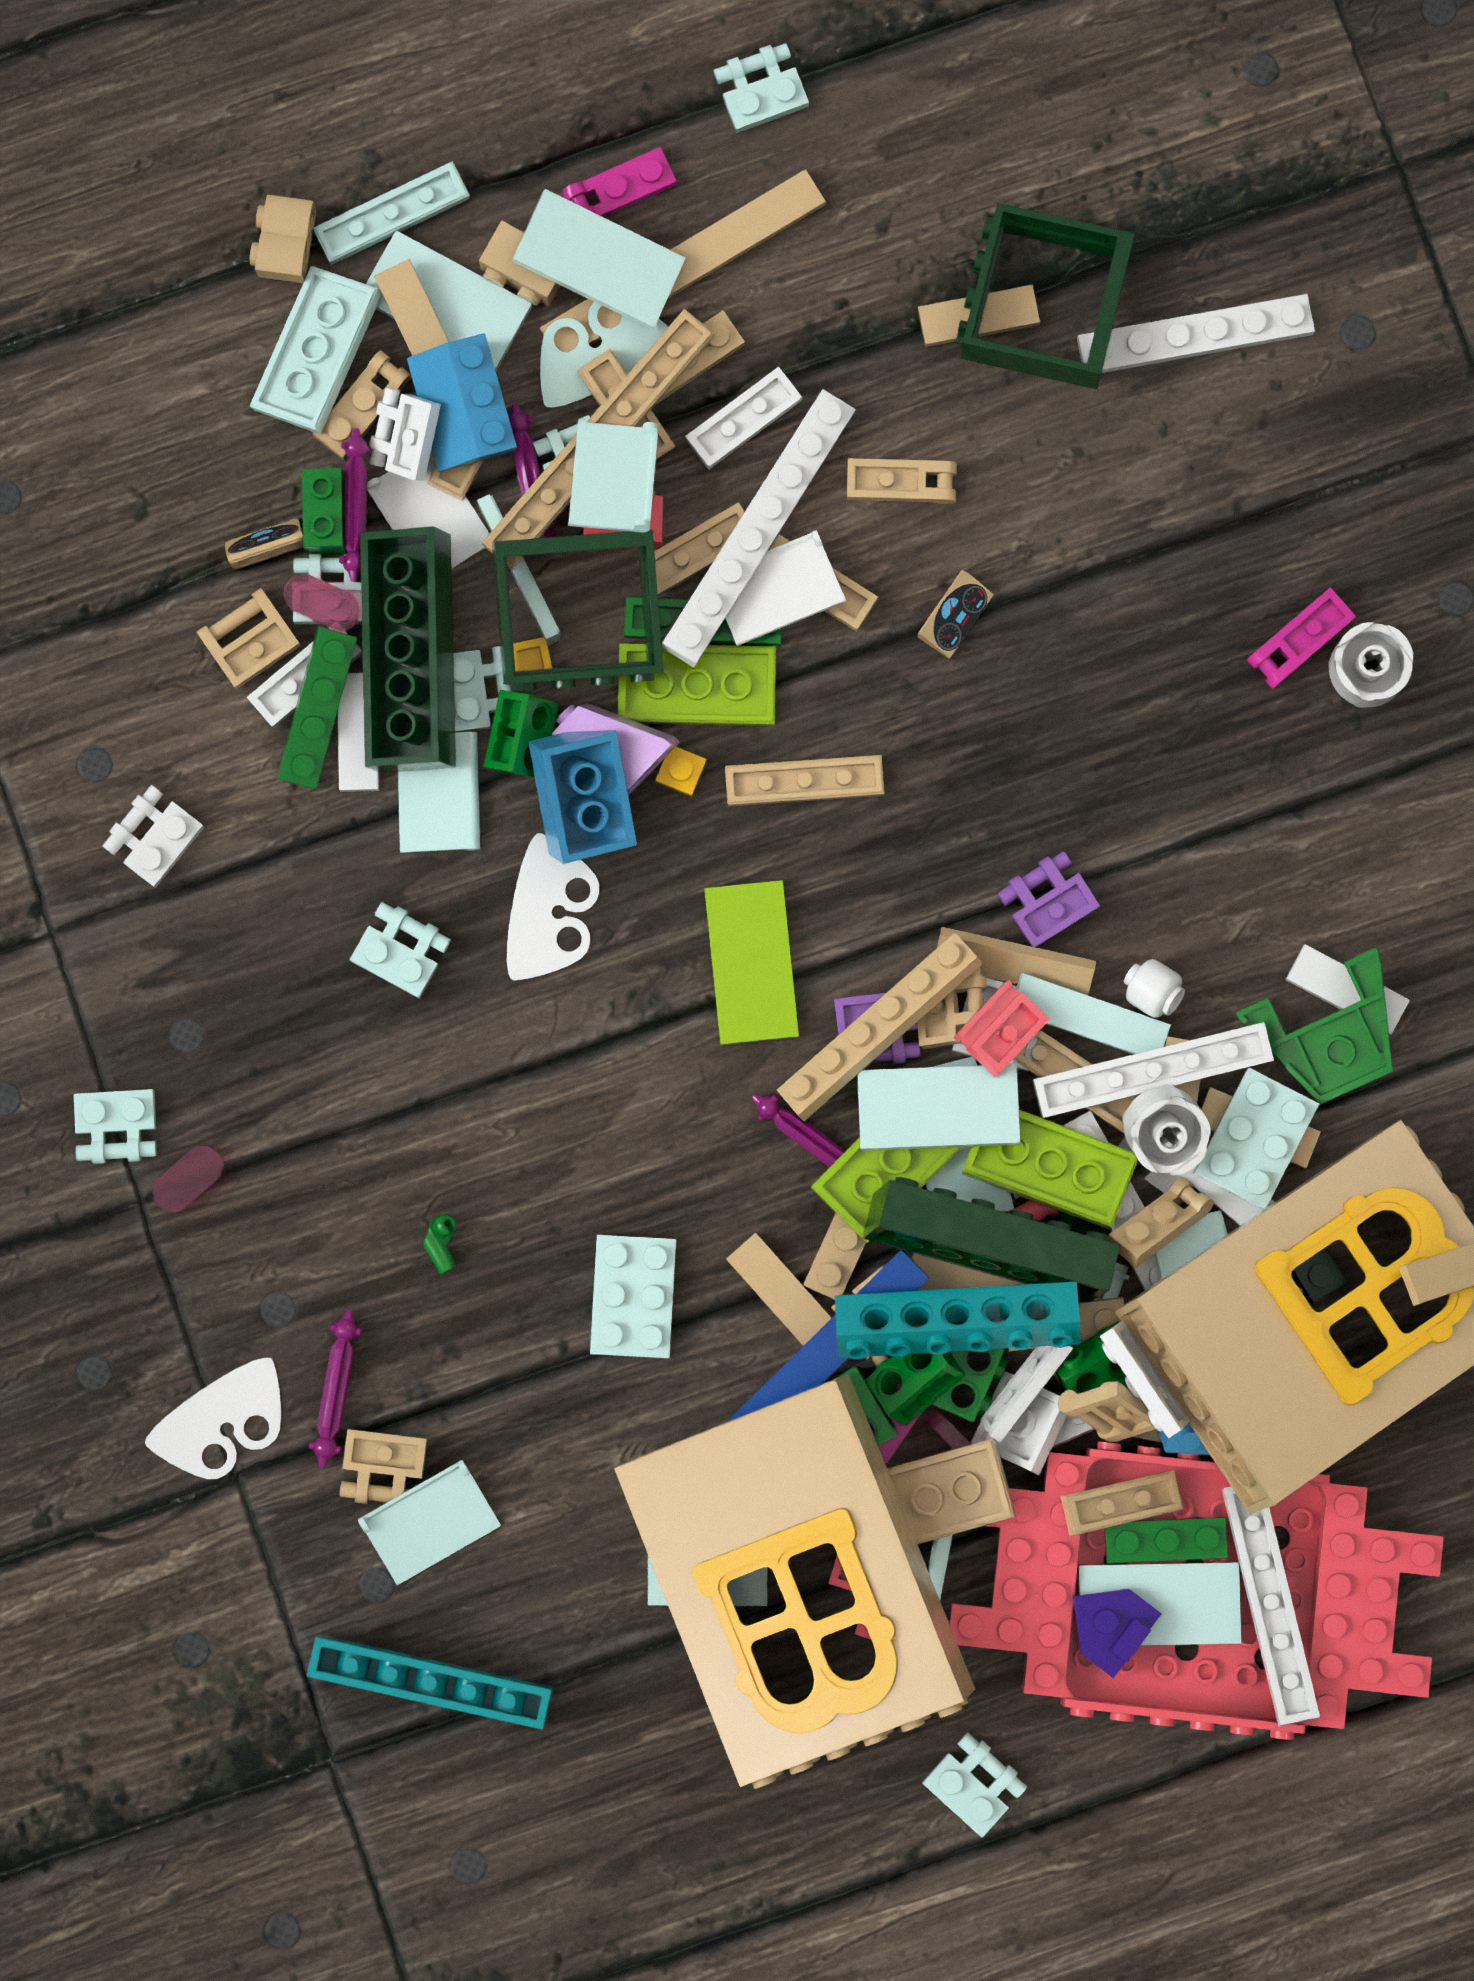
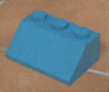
M485 333L448 342L407 358L416 395L441 404L432 444V452L438 472L499 457L515 451L517 446Z
M615 730L565 732L528 741L549 855L565 864L637 845L619 741Z

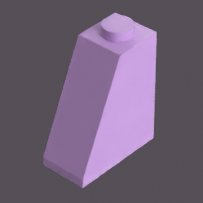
M589 703L577 707L570 705L556 719L559 726L552 733V735L565 732L615 730L619 741L628 796L680 743L675 736Z

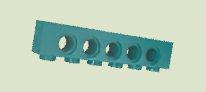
M1077 1281L835 1295L836 1337L839 1358L864 1359L868 1356L884 1355L903 1357L908 1354L918 1353L942 1355L953 1351L985 1352L989 1349L1005 1348L1024 1350L1029 1347L1040 1346L1063 1348L1069 1345L1081 1344ZM1042 1317V1318H1044V1319H1042V1320H1035V1319H1033V1318ZM998 1319L1004 1320L1002 1322H993V1320ZM963 1322V1324L955 1325L952 1323ZM922 1324L923 1326L913 1327L912 1325ZM877 1326L883 1327L881 1329H871Z
M324 1635L315 1637L306 1676L541 1730L545 1727L553 1687Z

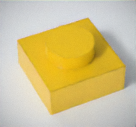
M545 637L513 644L515 671L552 668Z
M675 747L665 757L655 781L660 785L692 797L707 759Z

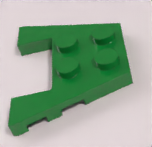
M1378 947L1344 962L1361 1000L1289 1034L1286 1033L1270 997L1236 1012L1238 1018L1247 1026L1265 1023L1272 1053L1319 1104L1325 1103L1394 1071L1381 957Z

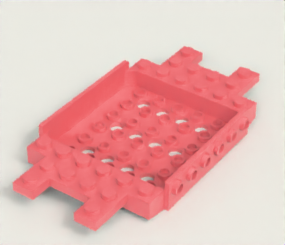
M1099 1441L1097 1449H1086V1456L1050 1452L1045 1463L1043 1492L1009 1488L1017 1517L985 1525L1000 1528L991 1607L951 1603L949 1625L957 1645L1026 1653L1022 1692L1025 1694L1061 1697L1060 1704L1070 1708V1715L1093 1718L1094 1710L1110 1712L1111 1720L1134 1722V1715L1150 1716V1724L1173 1727L1174 1720L1176 1719L1190 1721L1191 1729L1214 1731V1725L1221 1724L1230 1725V1733L1253 1736L1254 1730L1257 1728L1271 1730V1738L1294 1740L1295 1733L1305 1734V1725L1344 1729L1348 1689L1428 1698L1432 1657L1392 1652L1400 1572L1440 1577L1444 1537L1364 1528L1368 1488L1331 1484L1330 1475L1318 1474L1279 1503L1269 1507L1274 1527L1281 1526L1289 1534V1542L1285 1548L1280 1549V1554L1320 1717L1317 1719L1280 1727L1278 1726L1266 1672L1264 1669L1259 1668L1254 1660L1255 1653L1260 1647L1240 1564L1241 1644H1197V1655L1189 1661H1184L1177 1657L1175 1645H1140L1114 1678L1080 1653L1073 1605V1596L1078 1595V1565H1104V1556L1106 1554L1105 1529L1069 1536L1060 1496L1175 1470L1184 1509L1136 1521L1225 1517L1228 1558L1202 1560L1204 1563L1239 1562L1222 1493L1223 1488L1231 1487V1485L1215 1462L1201 1461V1454L1177 1453V1458L1161 1457L1162 1448L1138 1446L1137 1454L1121 1452L1122 1444ZM1187 1560L1128 1562L1126 1564L1185 1563Z

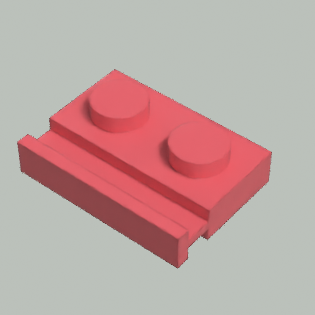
M1009 979L1000 986L953 1037L956 1041H960L967 1048L966 1050L994 1077L1003 1071L1050 1020L1023 992L1017 991Z

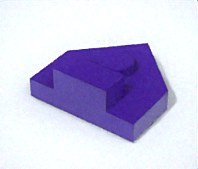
M1130 1589L1073 1596L1080 1653L1114 1678L1151 1632L1150 1629L1162 1613Z

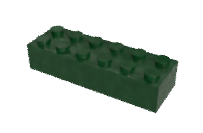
M434 526L360 533L365 767L381 773L456 768L451 534Z
M896 1177L895 1181L889 1180L873 1193L862 1239L903 1249L1021 1284L1077 1281L1078 1300L1081 1301L1094 1300L1110 1291L1120 1245L1108 1242L1109 1236L1105 1234L1087 1231L1083 1235L1071 1231L1069 1224L1060 1221L1050 1220L1047 1224L1034 1221L1033 1215L1028 1212L1010 1210L1009 1213L996 1210L994 1203L982 1199H972L971 1202L957 1199V1193L951 1190L934 1188L932 1192L918 1188L919 1183L917 1181L904 1177Z

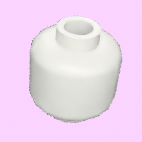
M1154 959L1146 961L1141 966L1137 963L1134 964L1124 979V984L1128 986L1126 990L1127 1001L1154 1018H1158L1163 1014L1171 1015L1179 1006L1185 994V989L1182 988V977L1177 972Z

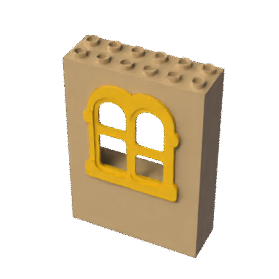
M1402 1120L1375 1134L1114 1311L1119 1320L1124 1321L1190 1419V1426L1249 1514L1276 1505L1474 1365V1286L1449 1294L1446 1306L1410 1333H1403L1379 1298V1294L1384 1288L1402 1277L1400 1267L1474 1243V1226L1464 1213L1465 1208L1462 1201L1456 1194L1448 1190L1442 1181V1173L1434 1161L1427 1159L1419 1147V1139L1416 1133L1409 1126H1405ZM1380 1211H1393L1400 1214L1407 1221L1411 1229L1412 1241L1409 1249L1402 1257L1387 1267H1382L1377 1263L1357 1232V1227L1360 1223ZM1340 1240L1347 1246L1365 1273L1366 1279L1360 1286L1322 1312H1316L1293 1281L1291 1273L1294 1268L1332 1242ZM1357 1307H1363L1368 1311L1388 1342V1346L1383 1352L1360 1368H1354L1349 1364L1329 1333L1332 1324Z
M849 1374L614 1468L740 1787L752 1783L754 1789L760 1788L776 1781V1777L784 1773L783 1770L789 1769L791 1775L802 1772L814 1766L813 1763L820 1760V1756L826 1754L828 1761L851 1752L850 1749L857 1746L859 1741L863 1740L865 1746L878 1743L888 1738L887 1735L894 1731L893 1728L900 1726L902 1732H906L925 1724L924 1720L930 1718L932 1713L938 1712L939 1717L942 1718L962 1710V1706L968 1703L967 1698L975 1690V1687ZM824 1543H830L837 1552L854 1595L855 1604L847 1610L815 1621L808 1615L788 1562L790 1557ZM763 1567H769L774 1572L786 1603V1609L780 1614L757 1623L744 1625L739 1619L729 1594L728 1583L730 1580ZM861 1623L866 1626L874 1645L876 1654L874 1667L862 1679L852 1681L842 1679L833 1673L828 1665L820 1644L821 1639L826 1635ZM787 1628H793L797 1631L814 1676L813 1690L809 1696L800 1703L795 1704L782 1703L770 1694L751 1648L754 1641Z

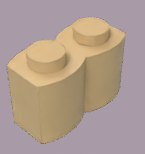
M267 195L265 205L259 204L256 214V228H261L259 243L253 242L250 251V265L255 266L258 277L304 283L316 218L314 201Z

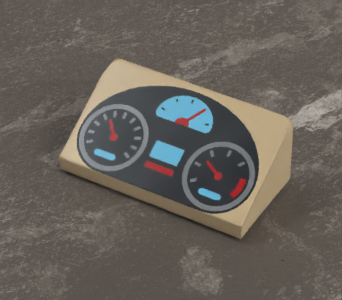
M293 519L229 540L225 543L228 561L231 567L237 570L303 548V531L299 520Z
M962 569L920 629L918 638L950 659L994 594Z

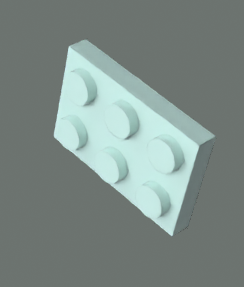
M1248 1067L1208 1143V1150L1204 1159L1197 1165L1193 1174L1265 1210L1319 1103Z
M597 1235L590 1354L670 1359L676 1239Z

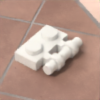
M385 387L383 401H378L376 414L379 415L376 434L371 435L369 447L372 449L369 463L384 467L387 457L386 471L415 481H425L441 404L412 394H401L400 396L401 390Z
M151 785L142 797L138 795L131 803L134 807L120 824L116 822L110 829L111 836L102 847L113 855L118 852L123 844L132 849L133 851L123 863L156 888L204 829V826L173 801L163 813L157 810L154 806L163 796V793ZM147 816L154 824L140 841L132 833Z

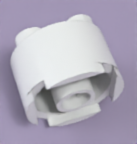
M1375 622L1359 624L1342 637L1331 654L1328 662L1331 682L1342 698L1359 708L1383 705L1391 701L1409 681L1413 667L1411 645L1407 638L1392 626ZM1375 659L1379 664L1375 671L1373 669L1367 670L1364 667L1366 660L1370 662Z
M1169 1084L1148 1089L1132 1101L1123 1115L1124 1135L1127 1143L1139 1162L1152 1172L1170 1175L1184 1174L1195 1168L1207 1153L1210 1136L1208 1119L1195 1100L1181 1089ZM1169 1126L1172 1131L1165 1135L1162 1130Z

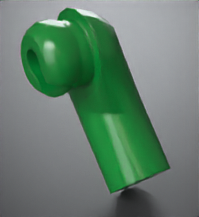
M448 1214L438 1215L431 1220L423 1240V1246L439 1275L457 1266L447 1249L456 1230L455 1219Z

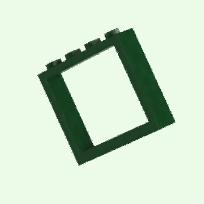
M997 203L994 218L987 217L984 224L982 239L988 240L986 250H978L973 273L979 274L977 286L969 285L964 308L971 309L968 321L960 320L955 343L962 344L960 359L1098 390L1135 233ZM1004 233L1113 257L1087 363L978 339Z
M653 530L643 533L628 531L492 542L503 684H513V692L537 690L536 682L552 681V689L576 687L575 679L591 678L592 685L615 684V676L630 675L631 682L654 681V673L664 672ZM638 547L647 661L515 671L506 557Z

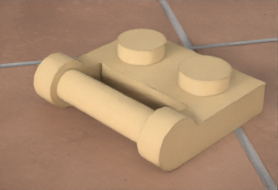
M261 588L251 594L253 596L251 600L211 627L207 628V626H204L197 631V634L236 690L301 646ZM259 612H264L267 619L223 649L217 642L219 639Z
M1118 1381L1105 1382L1098 1388L1079 1394L1073 1390H1067L1058 1399L1057 1405L1061 1412L1070 1417H1078L1096 1429L1099 1437L1109 1443L1156 1429L1149 1419V1409L1141 1397H1135L1127 1387Z

